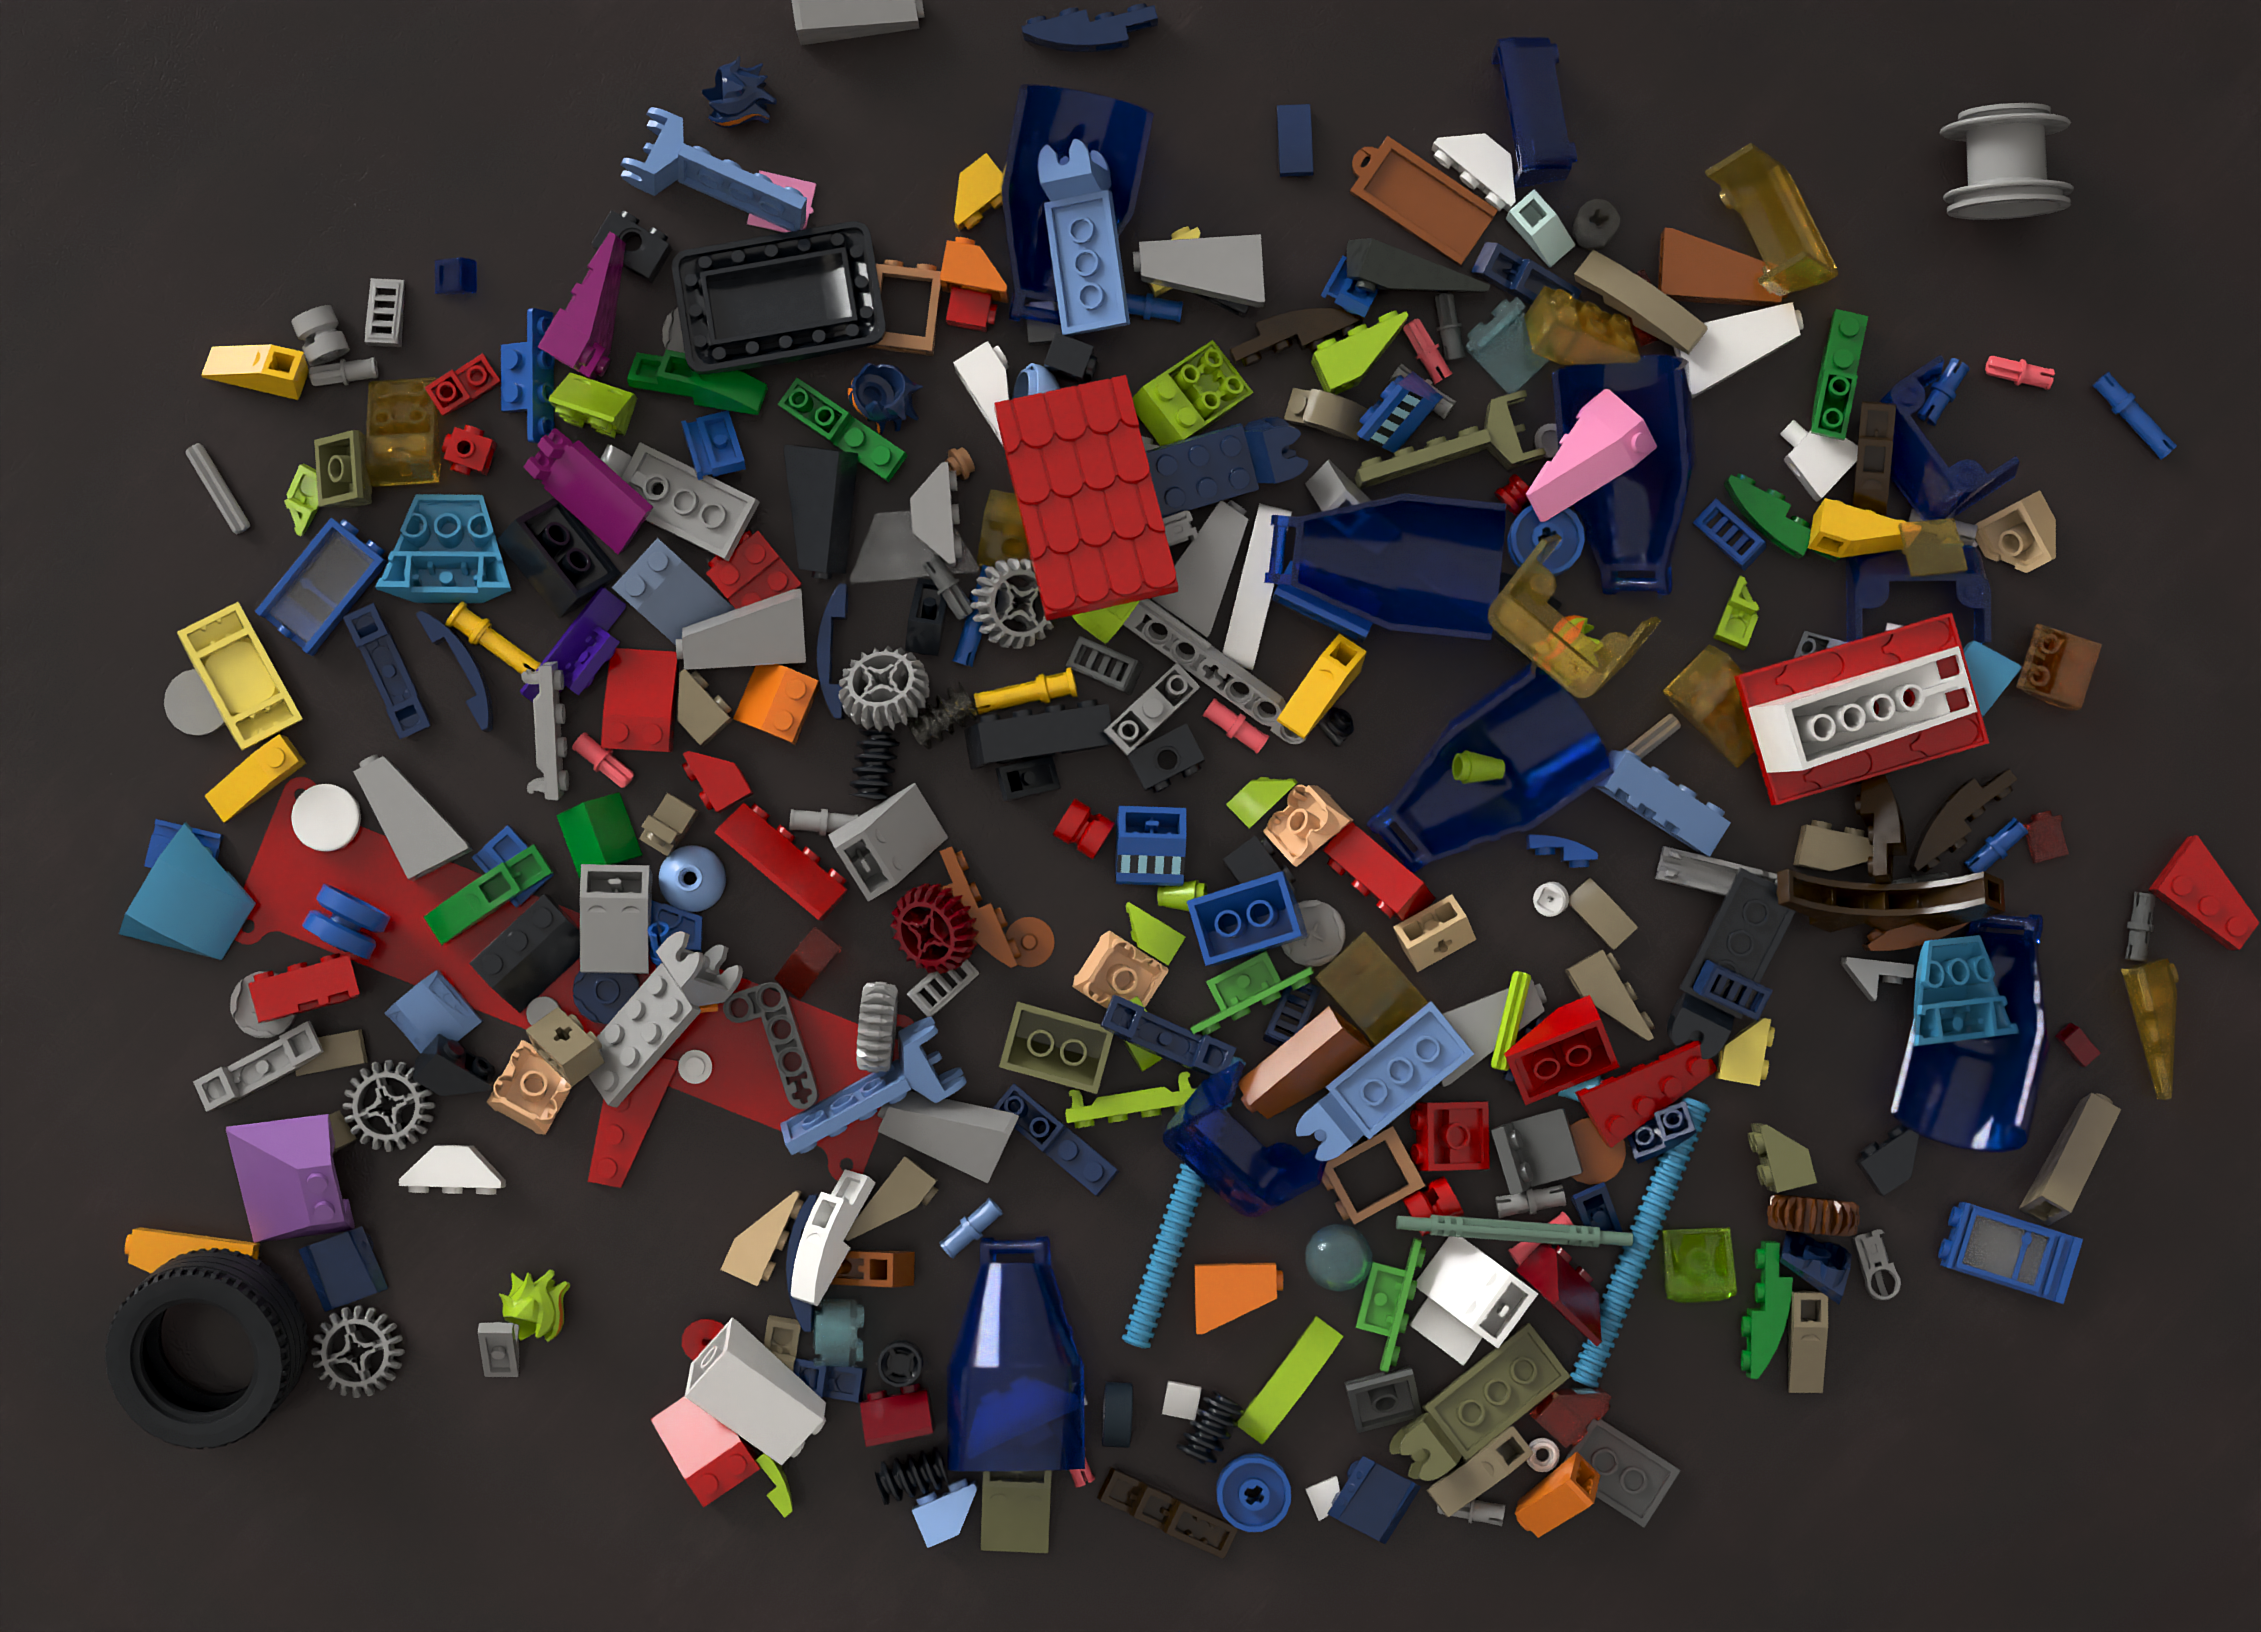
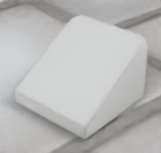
M1168 1380L1162 1414L1195 1420L1202 1388Z

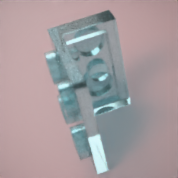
M1518 297L1510 303L1507 299L1503 300L1491 312L1495 317L1486 326L1480 322L1467 335L1470 341L1465 347L1467 352L1508 394L1517 392L1557 353V347L1523 312L1526 306Z

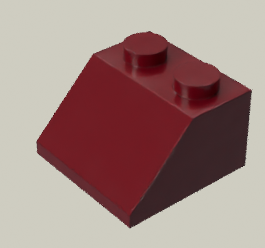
M920 1383L900 1387V1393L887 1395L886 1390L870 1392L866 1394L867 1400H862L860 1403L866 1447L932 1434L935 1431L936 1423L929 1388H920Z

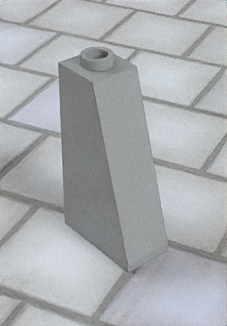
M792 0L795 28L801 45L919 29L918 18L925 17L922 0Z
M1261 234L1139 242L1138 252H1133L1134 272H1141V281L1253 307H1264L1265 305Z
M1232 500L1228 504L1224 501L1218 503L1198 532V537L1190 543L1174 566L1178 582V592L1152 598V602L1205 640L1211 634L1249 520L1244 516L1247 511Z
M793 589L682 628V639H676L677 659L684 660V670L805 663L801 589Z
M377 754L370 756L359 763L361 768L353 771L409 880L415 881L473 851L466 839L388 758L384 756L379 758Z
M1532 979L1518 1031L1545 1011L1542 1004L1546 1003L1547 999L1540 983L1534 985ZM1509 988L1442 1013L1475 1053L1440 1082L1442 1087L1453 1083L1494 1051Z
M913 1091L906 1092V1097L894 1104H889L888 1102L881 1107L878 1117L883 1120L878 1132L986 1183L989 1182L1019 1118L1014 1113L950 1099H943L934 1103L922 1094Z

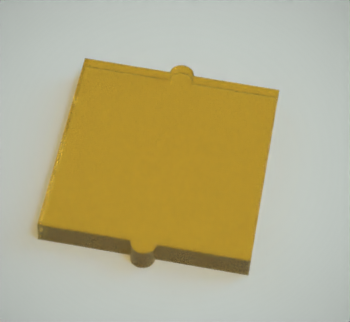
M1954 518L1906 522L1898 525L1904 546L1902 553L1906 554L1912 577L1958 573L1968 570L1962 549L1964 542L1959 538Z

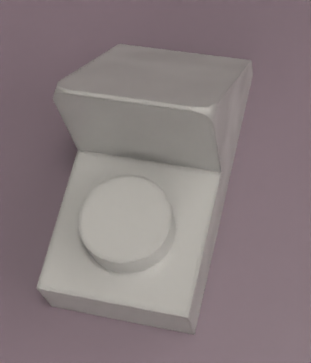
M1841 957V965L1869 1001H1876L1879 975L1883 976L1882 982L1903 984V978H1913L1914 965Z
M502 1322L479 1323L478 1339L485 1377L519 1376V1325Z

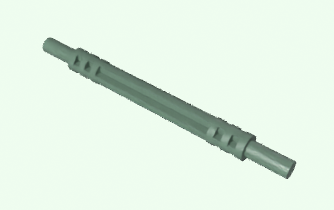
M1431 1215L1430 1218L1397 1216L1396 1229L1427 1231L1430 1235L1585 1247H1599V1244L1632 1246L1633 1233L1600 1231L1599 1227L1442 1215Z

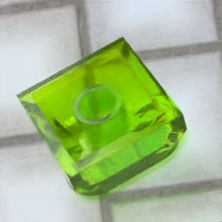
M1730 1227L1662 1231L1666 1277L1665 1291L1668 1299L1681 1303L1721 1301L1736 1295L1737 1287Z

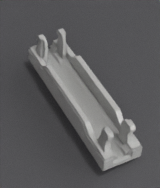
M558 661L543 663V665L538 667V671L527 669L521 674L523 682L539 684L540 691L533 699L536 764L537 768L544 773V777L536 778L529 782L527 792H544L545 799L559 800L564 795V791H567L569 788V774L567 770H563L562 757L567 756L566 737H561V724L565 723L566 711L565 705L560 704L559 690L564 688V674L562 670H558Z
M1666 846L1662 848L1655 876L1657 880L1726 896L1741 867L1778 886L1777 874Z

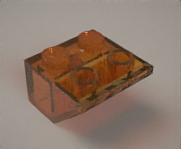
M2037 623L2016 688L2040 701L2070 711L2081 709L2102 644Z

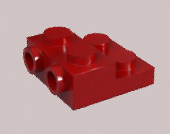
M750 531L745 532L729 562L715 556L708 563L711 569L706 572L735 609L793 589H798L802 586L801 582L759 531L754 534Z
M1488 1101L1416 1103V1110H1412L1410 1114V1125L1413 1130H1416V1144L1412 1145L1410 1154L1412 1162L1417 1164V1170L1490 1169Z

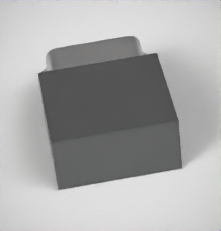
M1041 301L1026 304L1029 345L1051 344L1055 333L1061 334L1058 302Z

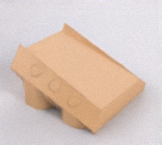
M1301 784L1295 786L1288 794V806L1283 811L1275 812L1269 819L1267 827L1263 830L1265 835L1296 867L1353 821L1330 797L1331 795L1315 785H1308L1306 787Z
M1109 930L1100 936L1099 942L1079 973L1074 976L1073 987L1106 1009L1114 994L1126 1000H1131L1138 996L1143 1006L1146 1007L1167 975L1168 968Z
M521 1040L511 1055L503 1074L494 1083L493 1091L487 1103L494 1111H499L533 1130L536 1134L546 1135L573 1086L535 1051L532 1044Z

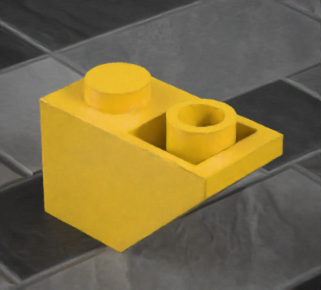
M987 153L960 173L954 223L959 231L964 227L968 230L972 229L983 220L982 213L990 207L994 209L999 208L1010 198L1008 194L1012 191L1010 182Z

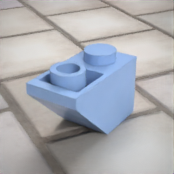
M963 1478L951 1483L950 1486L948 1485L949 1491L937 1496L935 1491L916 1499L918 1505L913 1506L912 1512L927 1548L959 1535L978 1488L976 1480L968 1483L967 1479Z

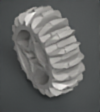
M1009 558L1007 563L1004 560H999L995 562L996 569L994 567L984 569L987 578L978 577L976 579L981 589H973L971 591L974 596L978 597V602L971 603L970 607L979 611V614L975 615L973 620L975 622L983 621L979 631L982 634L989 633L988 640L992 643L999 641L1000 646L1003 648H1009L1012 645L1013 649H1021L1023 644L1025 646H1033L1035 638L1037 640L1046 638L1043 629L1051 630L1054 628L1050 621H1046L1033 566H1031V561L1028 559H1022L1019 562L1017 558ZM1017 576L1026 581L1028 585L1017 589L1014 585H1009L1006 579ZM997 596L998 604L995 608V597ZM1014 597H1018V603L1015 604L1018 606L1017 609H1013L1012 603H1016L1013 602ZM1034 599H1035V610H1033V607H1032V604H1033V600H1034ZM1014 618L1016 622H1021L1024 627L1013 631L1002 622Z
M889 646L884 651L879 652L874 647L872 654L866 655L862 652L861 660L851 659V668L843 669V679L839 680V685L842 687L839 691V699L843 704L844 712L848 717L852 718L856 725L862 723L867 730L875 725L879 732H881L884 726L889 725L894 731L896 723L902 722L907 726V717L917 718V709L925 708V698L929 697V678L927 673H925L924 665L920 660L916 659L912 652L906 654L901 647L893 652Z
M876 981V983H866L862 991L856 1061L860 1070H867L872 1073L888 1072L891 1068L894 1054L898 990L895 985L887 984V982Z
M392 1060L385 1061L384 1071L379 1062L372 1063L373 1074L366 1068L360 1070L364 1081L358 1078L350 1080L351 1084L357 1088L356 1091L345 1090L344 1094L347 1097L353 1098V1103L343 1104V1109H353V1115L345 1117V1122L356 1121L358 1125L353 1127L350 1132L355 1135L363 1130L365 1133L362 1135L360 1142L366 1144L373 1138L372 1149L378 1150L383 1141L386 1152L393 1151L394 1141H396L400 1150L405 1149V1137L411 1143H417L418 1137L414 1131L416 1130L421 1134H426L428 1131L421 1124V1121L432 1122L434 1119L432 1115L425 1114V1109H432L436 1106L435 1102L425 1103V1097L431 1096L434 1092L430 1089L422 1091L421 1086L423 1085L413 1080L414 1068H411L405 1074V1062H399L395 1071ZM386 1077L400 1080L412 1093L402 1096L395 1094L391 1085L387 1084ZM376 1082V1101L373 1105L364 1109L365 1095L368 1089ZM387 1096H389V1101L404 1100V1102L396 1104V1107L392 1108V1115H389V1111H374L387 1103ZM415 1103L413 1118L402 1129V1110L406 1106ZM374 1116L382 1117L387 1126L391 1127L393 1134H386L376 1130L368 1122L367 1118Z
M358 1305L354 1309L353 1316L351 1310L345 1307L341 1310L342 1319L336 1313L329 1316L333 1326L326 1322L321 1323L320 1328L326 1336L317 1334L313 1338L314 1341L322 1344V1347H316L311 1350L313 1355H321L322 1360L314 1362L313 1366L314 1368L324 1366L326 1370L319 1375V1379L324 1380L330 1376L332 1378L328 1385L330 1390L335 1389L339 1383L342 1384L340 1388V1395L342 1396L348 1394L350 1387H352L354 1398L361 1396L362 1387L367 1396L374 1394V1384L378 1389L384 1390L387 1386L383 1377L390 1381L396 1378L395 1373L390 1370V1367L394 1369L402 1367V1363L395 1360L394 1356L403 1355L405 1350L394 1348V1344L402 1341L403 1337L402 1335H397L392 1338L390 1332L394 1331L397 1325L395 1323L387 1327L383 1325L388 1318L387 1314L384 1313L377 1320L374 1319L376 1308H369L364 1316L362 1305ZM355 1324L371 1328L380 1339L375 1341L366 1340L362 1336L361 1331L357 1330ZM345 1327L347 1332L344 1335L345 1347L342 1351L333 1354L332 1348L335 1337ZM355 1343H359L358 1347H373L372 1349L365 1351V1353L360 1356V1360H357L358 1356H343L344 1354L351 1352L352 1349L356 1348ZM384 1349L382 1364L378 1371L371 1376L369 1371L372 1368L370 1364L371 1355L378 1350ZM342 1362L351 1364L355 1372L359 1373L360 1379L347 1376L336 1364Z

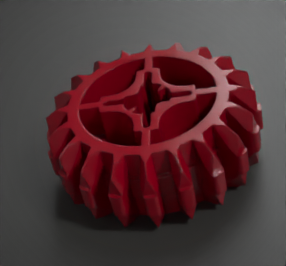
M927 883L917 888L914 887L897 902L898 907L891 913L895 919L890 926L897 930L892 939L899 940L901 944L898 951H905L908 954L906 962L915 960L916 968H926L928 974L937 971L939 974H942L952 969H957L972 955L971 951L977 945L973 938L976 937L979 931L972 927L977 918L969 916L968 912L971 906H964L961 903L963 895L954 897L952 887L943 890L941 883L932 886ZM921 907H927V908H930L931 911L928 910V911L925 912V911L921 910L920 908H921ZM944 945L945 947H947V948H949V949H948V950L939 949L938 946H939V947H942V946Z

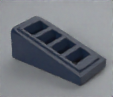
M1710 960L1705 961L1693 986V990L1699 995L1757 1021L1773 992L1772 989ZM1729 978L1731 979V982L1724 996H1722L1720 994L1726 984L1727 979ZM1740 985H1744L1737 1002H1734L1733 999ZM1754 989L1757 993L1750 1007L1747 1008L1745 1005Z
M1309 982L1296 989L1310 996L1309 1001L1290 994L1292 990L1291 985L1286 987L1263 1040L1280 1047L1290 1037L1274 1031L1275 1027L1293 1035L1300 1031L1308 1021L1321 987ZM1286 1001L1305 1009L1304 1013L1286 1007ZM1282 1014L1298 1021V1026L1279 1019L1280 1015Z

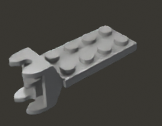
M679 931L669 936L656 950L662 963L597 1036L602 1045L599 1052L605 1063L588 1076L607 1105L616 1108L699 1015L701 1012L699 1006L723 1003L735 991L742 978V967L738 965L727 968L721 975L719 973L720 966L726 960L728 947L716 945L710 948L704 955L700 952H693L685 949L690 935Z

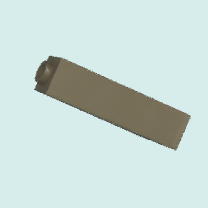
M2090 1093L2079 1101L2021 1203L2019 1210L2047 1226L2072 1212L2121 1111L2120 1108L2113 1105L2110 1098L2102 1094Z

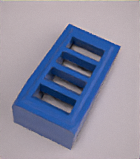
M1716 498L1693 522L1705 536L1743 571L1767 547L1766 542ZM1720 512L1723 517L1710 529L1707 524ZM1731 522L1733 526L1720 538L1717 534ZM1740 531L1743 534L1732 547L1728 545L1732 538ZM1751 541L1753 543L1752 546L1741 556L1738 552Z

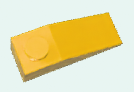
M278 734L245 759L205 795V798L221 820L226 823L307 763L288 737Z

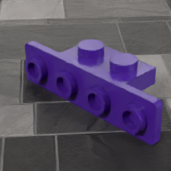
M600 587L540 666L546 662L558 661V670H562L564 674V687L567 686L579 696L583 689L591 685L597 671L604 662L611 659L615 648L620 643L607 631L624 611L626 604L604 587ZM526 683L520 690V693L533 702V699L540 693L539 684Z

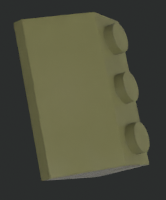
M1017 1002L999 1067L1097 1094L1114 1034L1101 1027V1024Z

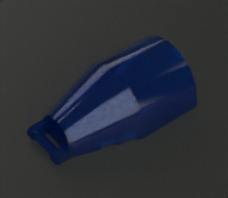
M1022 84L1020 86L1000 186L1014 289L1009 311L1010 320L1020 321L1023 318L1061 325L1059 311L1024 305L1025 297L1058 303L1044 203L1050 202L1040 184L1038 172V158L1042 148L1045 145H1050L1058 154L1060 162L1064 156L1069 157V148L1073 139H1078L1087 146L1090 153L1092 150H1095L1104 156L1110 172L1111 186L1108 190L1112 192L1119 238L1134 214L1154 116L1152 111L1127 101L1075 89L1039 84Z
M1670 355L1615 356L1571 364L1552 372L1558 450L1562 446L1559 442L1564 434H1569L1577 423L1578 419L1576 416L1581 408L1604 389L1611 390L1644 419L1657 445L1655 450L1633 468L1574 503L1576 512H1580L1586 526L1585 534L1601 571L1603 593L1605 595H1615L1617 591H1657L1659 595L1671 594L1673 586L1671 561L1697 463L1689 361L1682 357ZM1618 571H1655V578H1618Z
M1403 493L1393 497L1367 501L1357 505L1300 517L1271 515L1270 525L1274 526L1269 573L1265 572L1264 583L1293 586L1387 630L1486 641L1492 640L1502 568L1506 504ZM1287 528H1296L1292 574H1282Z
M1532 661L1452 718L1392 802L1372 816L1367 822V826L1373 833L1378 832L1402 860V865L1412 873H1415L1431 861L1469 850L1472 845L1488 840L1494 842L1500 840L1501 836L1519 830L1522 833L1533 829L1614 772L1613 765L1599 733L1569 690L1545 666ZM1465 750L1502 759L1505 764V773L1502 779L1463 784L1460 780H1455L1453 777V759L1457 753H1463ZM1395 821L1419 850L1412 853L1389 824Z
M2030 914L2028 917L1993 915L1970 923L1969 931L1965 937L1980 935L1995 971L1993 981L2000 996H2005L2008 1003L2004 1006L2011 1024L2016 1023L2020 1033L1914 1046L1915 1028L1913 1020L1891 1108V1114L1908 1129L1946 1145L1979 1152L2018 1150L2028 1142L2050 1050L2038 949L2043 930L2042 915ZM1987 927L2024 930V934L2017 935L1986 931Z
M1037 1236L1035 1240L997 1241L993 1237H983L980 1241V1267L947 1366L949 1471L1085 1469L1084 1364L1081 1355H1078L1072 1337L1074 1335L1072 1327L1068 1325L1062 1306L1064 1303L1051 1266L1050 1239L1048 1236ZM1035 1253V1263H996V1254Z

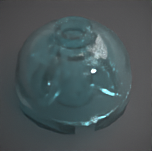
M1333 1224L1322 1227L1312 1235L1306 1246L1305 1263L1308 1273L1318 1285L1327 1290L1342 1292L1355 1288L1365 1280L1371 1269L1372 1252L1369 1242L1360 1231L1350 1225Z

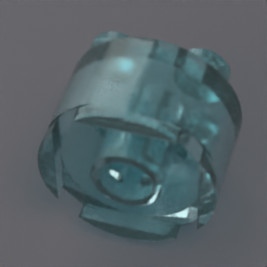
M822 1298L818 1305L821 1306V1311H814L813 1349H815V1354H820V1358H813V1364L818 1367H855L856 1362H863V1341L861 1338H857V1327H864V1307H862V1304H857V1299Z

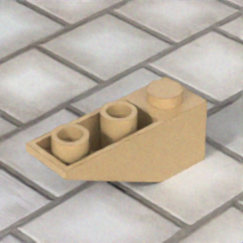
M796 1190L738 1235L734 1239L720 1270L755 1286H759L762 1280L768 1282L776 1266V1263L771 1261L776 1249L783 1250L790 1235V1232L785 1230L790 1218L796 1220L804 1204V1201L799 1199L802 1191Z

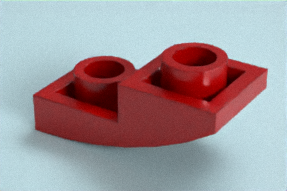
M482 353L456 371L450 370L424 388L442 416H445L491 391L501 384V380Z

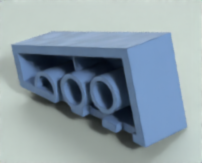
M1625 748L1623 751L1611 750L1592 780L1591 785L1697 853L1710 857L1731 823L1723 817L1725 812L1710 802L1704 805L1695 799L1697 794L1682 784L1676 786L1668 780L1669 776L1654 766L1649 768L1633 752Z

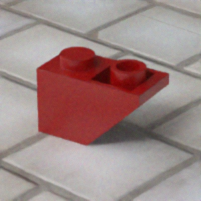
M691 751L683 753L686 762L682 766L691 781L697 779L703 791L698 794L708 811L714 808L720 814L754 794L736 763Z

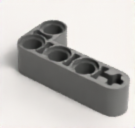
M768 982L730 995L723 1005V1011L727 1019L735 1023H744L757 1018L762 1019L790 1104L798 1109H807L815 1105L820 1095L819 1087L785 987L779 983ZM772 987L776 988L781 995L780 1002L775 1007H769L763 1001L764 992ZM738 998L744 999L749 1007L748 1013L742 1018L736 1017L731 1011L733 1001ZM782 1019L789 1022L791 1026V1033L786 1039L776 1037L773 1030L775 1023ZM789 1052H796L802 1059L801 1067L796 1071H790L784 1065V1058ZM806 1071L808 1078L801 1079V1082L805 1089L810 1088L812 1090V1094L807 1097V1103H804L803 1099H796L795 1093L799 1091L798 1082L794 1081L790 1084L788 1077L799 1076Z

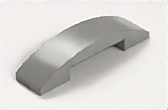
M307 1021L280 1035L279 1040L228 1067H220L193 1081L206 1112L221 1108L276 1082L323 1053V1048L311 1022Z

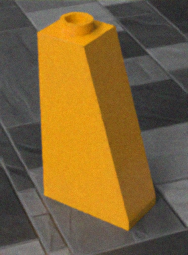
M141 1227L132 1229V1234H128L125 1242V1254L129 1255L128 1263L149 1273H153L170 1259H175L178 1255L187 1254L192 1250L198 1251L204 1248L206 1250H211L212 1248L222 1250L225 1248L232 1252L239 1251L241 1254H248L257 1260L260 1243Z

